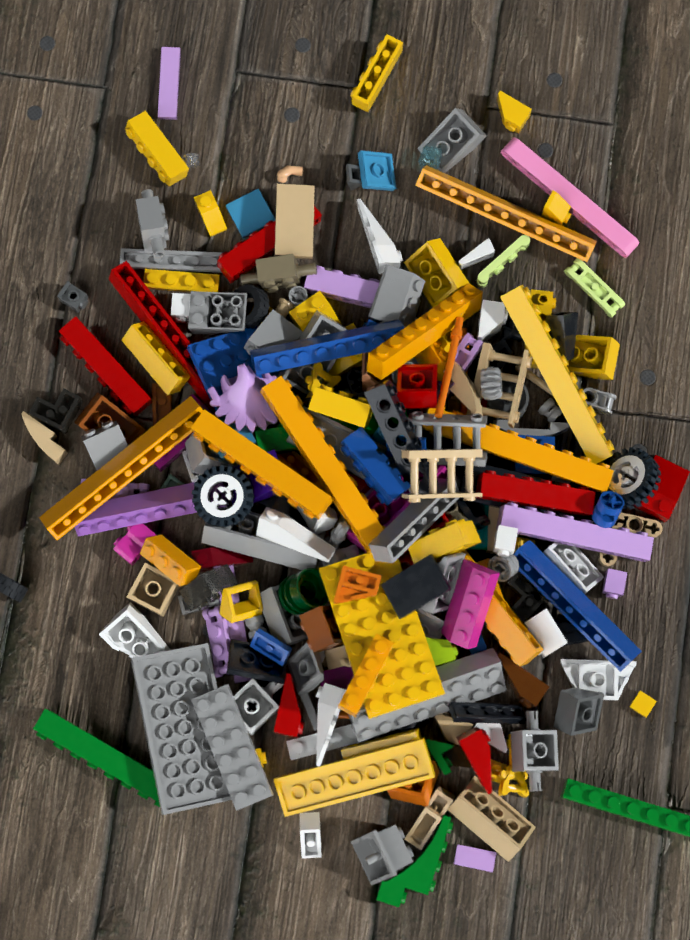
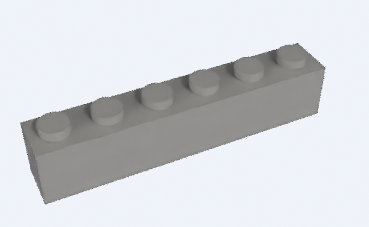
M437 478V493H446L447 479ZM455 480V492H460ZM459 497L423 498L421 502H412L368 544L374 560L394 563Z

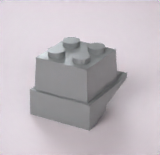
M396 825L379 832L374 830L351 841L371 885L397 875V870L413 862L411 858L414 856L409 845H405L403 841L405 835L400 827L397 828Z

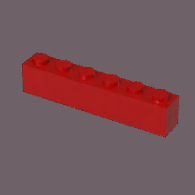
M314 205L315 226L321 222L322 214ZM273 220L269 221L259 232L254 231L250 234L249 239L244 242H238L233 247V250L230 252L226 251L218 257L217 267L230 283L240 278L241 274H246L256 267L257 259L269 258L275 254L276 220L274 222Z
M76 316L59 330L61 334L59 339L66 346L70 345L74 349L72 353L78 360L82 358L86 362L84 366L91 374L95 372L99 376L97 378L98 382L103 387L108 386L110 388V395L116 401L121 400L124 404L122 408L129 415L132 413L137 417L152 403V399Z
M485 470L478 475L476 492L482 493V497L475 498L502 503L510 502L520 506L585 517L593 515L595 491H589V487L578 486V488H572L567 483L554 485L549 480L536 482L531 477L519 479L515 478V475L507 473L501 476L496 475V472L491 470Z

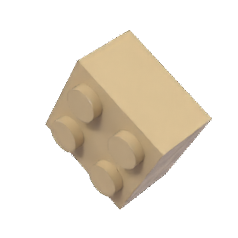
M144 563L127 598L164 617L179 585L159 569Z

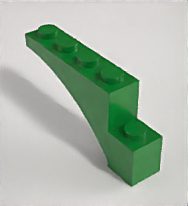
M443 815L432 841L409 867L393 878L381 881L376 898L377 901L400 907V903L404 904L407 897V892H404L405 888L426 895L429 894V891H434L436 880H433L435 872L439 873L442 864L439 857L441 853L446 851L448 842L445 841L447 833H451L453 822H450L451 817Z

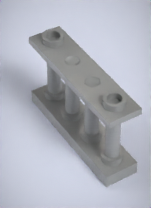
M415 411L408 415V419L414 425L416 437H422V425L433 426V449H443L441 444V426H453V449H461V427H473V449H480V428L486 427L487 416H482L481 414H443L442 418H436L435 414L423 413L421 411ZM482 451V457H475L473 466H486L487 451ZM439 458L437 465H447L445 458ZM457 458L455 466H465L463 458Z

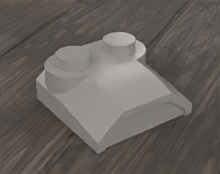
M308 643L304 644L287 661L298 695L312 691L324 680L322 662L325 658V652H313Z

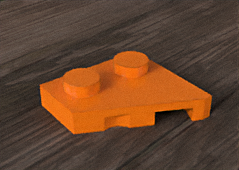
M343 565L333 603L339 604L376 596L382 575Z

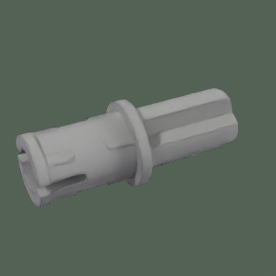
M347 521L339 522L337 527L332 530L331 537L327 542L336 549L346 538V533L350 527Z

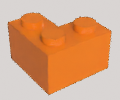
M431 760L436 775L435 778L387 790L390 798L428 807L439 774L436 762Z

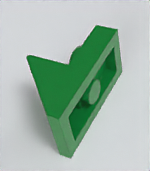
M426 739V746L446 776L452 772L450 768L453 765L448 757L445 756L443 758L442 754L453 748L454 745Z

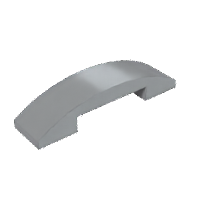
M508 420L492 421V424L500 427L499 430L504 432L511 430L519 433L518 435L555 437L566 432L570 427L568 423L550 422L549 429H513L509 427Z

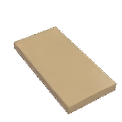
M277 184L275 256L293 254L295 258L313 259L314 185Z

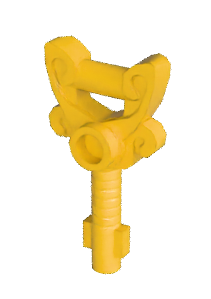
M321 362L314 363L311 376L305 377L307 389L310 391L306 398L312 397L315 387H321V385L334 387L340 382L341 377L327 373L323 370ZM317 376L326 380L327 384H321Z
M509 734L506 740L507 748H509V766H505L499 772L498 776L502 780L499 785L498 795L503 796L509 792H517L520 797L526 798L529 795L528 786L525 781L528 778V774L526 772H512L511 734ZM509 780L517 781L518 785L509 784Z

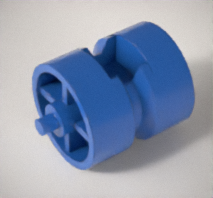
M613 491L603 492L593 510V515H591L592 520L600 527H613L624 507L623 498Z

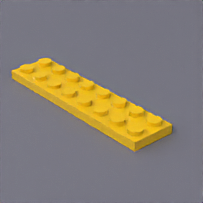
M421 738L275 777L273 780L284 816L287 817L435 778L436 775L425 739Z

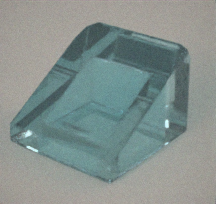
M424 146L419 158L420 167L423 168L427 165L438 170L442 149Z

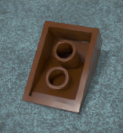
M499 653L497 656L501 661L503 674L516 697L520 699L519 703L528 709L536 707L550 686Z

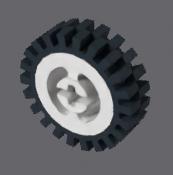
M629 447V451L624 448L622 449V454L617 451L614 453L615 459L612 456L608 458L611 463L607 465L614 472L607 491L616 492L623 498V509H627V507L634 509V504L640 507L642 506L641 500L647 503L649 500L646 497L648 495L651 497L655 495L651 492L652 489L658 490L659 487L655 483H660L661 481L658 477L661 475V471L658 470L660 467L649 454L639 448L635 450L633 447ZM627 474L630 478L635 479L636 482L633 483L630 479L625 478L624 475Z
M224 465L211 467V469L205 470L193 485L195 486L194 490H192L194 509L198 512L200 518L204 519L207 523L219 527H230L231 525L238 524L241 520L243 521L246 515L251 512L250 509L254 504L253 486L249 478L236 468ZM227 482L228 487H219L217 489L223 493L227 492L225 496L230 501L233 500V491L236 490L237 498L231 508L222 511L218 509V506H225L229 503L223 499L219 500L221 496L215 491L213 493L214 501L211 502L210 492L216 484Z

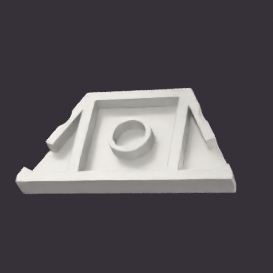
M560 659V663L572 688L604 693L603 700L619 699L624 686L627 684L636 666V661H632L620 672L609 660Z

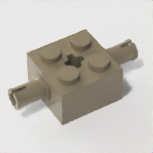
M293 254L257 259V272L241 274L242 286L259 283L264 291L269 293L277 292L278 289L282 288L291 290V288L301 285L302 276L317 275V267L315 262L299 265Z

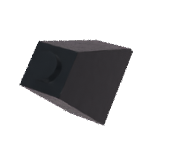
M559 312L547 315L546 322L551 330L549 334L552 339L555 338L560 346L558 348L561 356L564 355L567 361L574 358L578 312Z

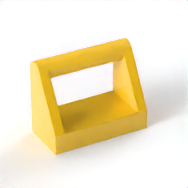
M256 580L223 589L220 615L230 623L262 615L263 605L259 585ZM249 590L248 600L233 604L231 594Z

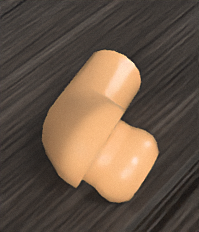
M285 166L277 172V181L285 183L290 175L302 176L303 167Z

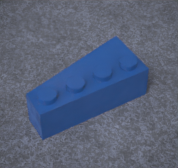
M362 427L341 441V451L346 457L349 456L352 459L353 467L357 472L361 471L365 477V483L369 488L373 487L380 503H385L388 506L411 487L408 481L404 483L401 480V473L397 468L394 469L389 466L390 463L387 456L381 451L379 453L376 451L378 449L376 443Z

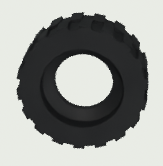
M252 285L240 286L234 293H247V299H254V308L246 316L245 328H255L268 315L270 307L268 295L263 290Z
M0 573V592L21 603L28 588Z

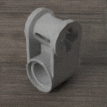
M593 388L584 389L585 394H589L592 397L591 402L586 401L588 406H592L594 411L598 413L612 415L611 409L613 401L617 398L616 395Z

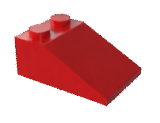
M655 455L653 459L660 467L658 470L661 471V475L658 476L661 481L660 483H655L659 488L657 491L652 489L651 492L655 495L653 497L648 495L646 497L649 500L647 503L641 500L642 506L637 507L634 504V508L666 522L669 520L690 471Z
M287 673L274 733L298 738L299 734L303 735L305 723L302 722L292 676Z
M476 726L456 737L482 787L490 794L492 793L491 754L488 742L491 740L484 729Z

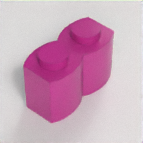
M144 524L128 526L126 529L128 531L124 537L120 536L114 543L115 547L113 550L132 566L142 556L140 551L145 539L157 536Z

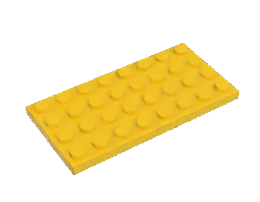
M372 552L319 568V573L354 675L376 634L394 642L387 660L363 703L368 719L445 695L417 611L403 619H399L381 586L382 583L402 572L399 559L394 563L375 561ZM343 565L382 575L377 595L334 604L333 601Z

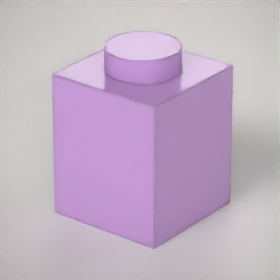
M608 568L605 573L602 593L606 594V597L610 599L622 597L628 572Z

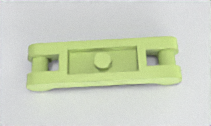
M527 235L520 236L478 274L477 285L481 288L487 286L488 280L493 274L498 275L504 269V265L507 262H513L518 257L517 253L520 250H527L530 244V237Z
M576 258L573 261V265L571 267L568 266L564 270V273L583 289L609 317L612 318L619 308L621 309L625 306V302L581 259ZM578 269L582 271L580 275L576 273ZM609 299L614 302L611 306L607 303Z

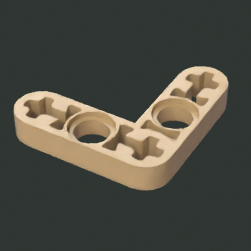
M622 512L617 519L624 521L627 518L625 528L630 529L631 533L641 532L643 522H646V527H651L654 524L655 528L658 529V531L652 534L650 529L645 528L644 532L648 533L649 537L656 538L662 532V525L657 520ZM637 520L639 522V529L632 530L629 527V522ZM617 523L616 526L614 525L611 528L618 530V527H622L623 523ZM599 552V562L602 566L610 567L616 562L617 556L610 555L613 560L606 563V559L603 558L606 554Z

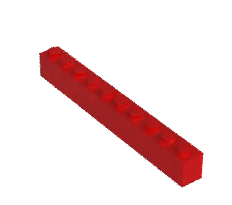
M127 261L111 269L109 281L141 322L144 321L191 376L187 382L215 415L214 407L210 406L209 396L187 350V346L191 344Z

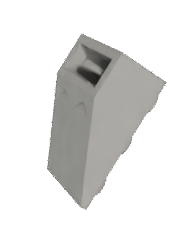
M191 291L188 329L192 334L210 335L245 331L247 293Z

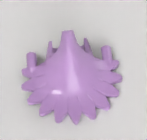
M243 363L237 366L238 375L236 377L227 379L226 375L222 376L220 382L223 394L221 396L218 395L214 387L207 390L212 398L210 406L219 407L215 412V416H226L224 423L227 425L235 422L236 431L238 432L245 425L249 432L253 433L256 425L262 430H266V421L273 424L277 422L274 412L260 393L262 387L277 379L275 375L271 376L270 373L262 374L263 378H259L249 365L246 366Z

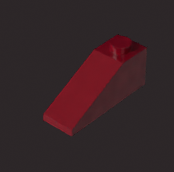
M218 547L191 551L193 560L201 566L199 573L226 566L253 563L252 556Z

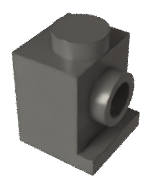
M69 281L66 282L57 295L60 302L77 313L81 309L83 310L89 302L88 295ZM73 294L77 295L75 299H71Z

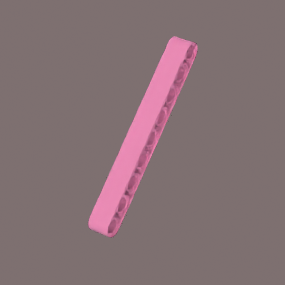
M513 137L501 150V154L505 159L549 196L553 190L556 191L571 206L569 212L622 257L627 258L639 245V241L635 236L519 139Z

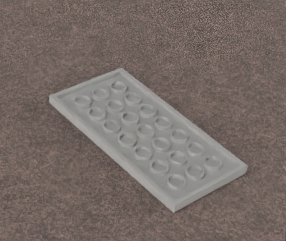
M208 643L131 658L162 815L232 800L191 699L217 689Z

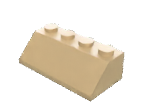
M476 775L447 809L508 862L519 852L536 828L493 790L492 793L488 794Z

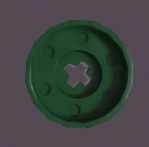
M307 568L288 576L279 585L278 596L281 605L287 612L293 615L304 614L319 606H324L328 601L319 570L316 568Z

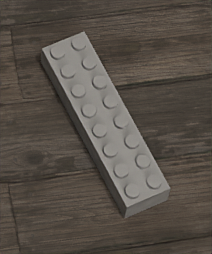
M490 648L436 667L445 695L372 719H368L363 704L356 718L349 714L351 726L358 742L450 711L448 707L450 702L473 703L505 692L506 685L502 664L495 650Z

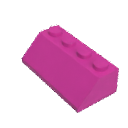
M463 560L441 630V634L449 642L465 649L477 647L500 574L499 572L469 560Z

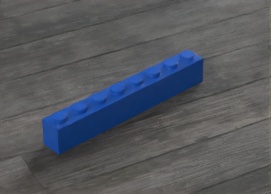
M394 320L250 350L253 370L256 375H262L371 352L405 327L400 320Z
M528 540L515 551L513 555L519 562V571L620 672L642 652L531 540Z

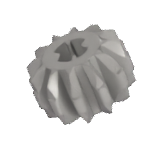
M498 367L482 369L480 380L483 398L485 400L500 399L503 394L500 369Z

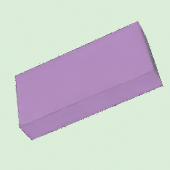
M457 844L454 864L493 872L497 852Z

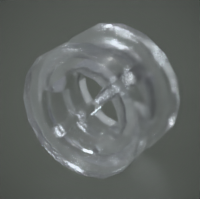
M189 153L182 156L189 168L200 165L198 154Z

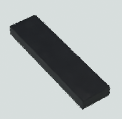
M450 702L448 706L453 722L524 724L526 721L521 704Z

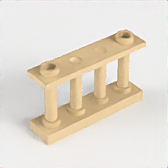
M483 342L474 380V386L479 395L480 403L483 398L480 373L482 369L489 367L490 361L497 360L521 365L519 375L501 372L503 381L517 383L514 394L503 392L500 398L513 401L510 412L482 407L483 415L507 419L509 427L514 429L515 423L519 422L520 412H518L527 369L531 368L532 357H530L529 351L525 349L523 357L496 353L491 343ZM468 409L466 415H472L473 413Z
M482 449L401 450V458H407L411 462V493L402 494V498L409 499V502H421L423 498L463 497L464 501H475V497H482V493L473 492V461H475V457H482ZM422 458H427V462H429V493H419V462H421ZM439 458H445L447 462L446 493H437V462H439ZM457 458H463V461H465V492H455V462Z

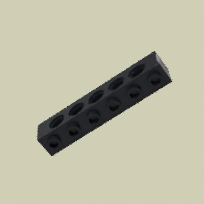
M388 379L369 387L364 394L404 481H408L411 485V462L407 458H401V450H422V444L420 439L414 434L413 423L405 414L406 409L403 402H400L398 399L396 386ZM383 399L388 400L391 406L384 405ZM391 417H395L399 424H394L391 421ZM399 435L405 436L407 442L401 441ZM422 458L421 462H419V471L423 474V477H419V493H429V462H427V458Z

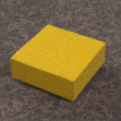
M640 690L629 707L647 718L657 701Z

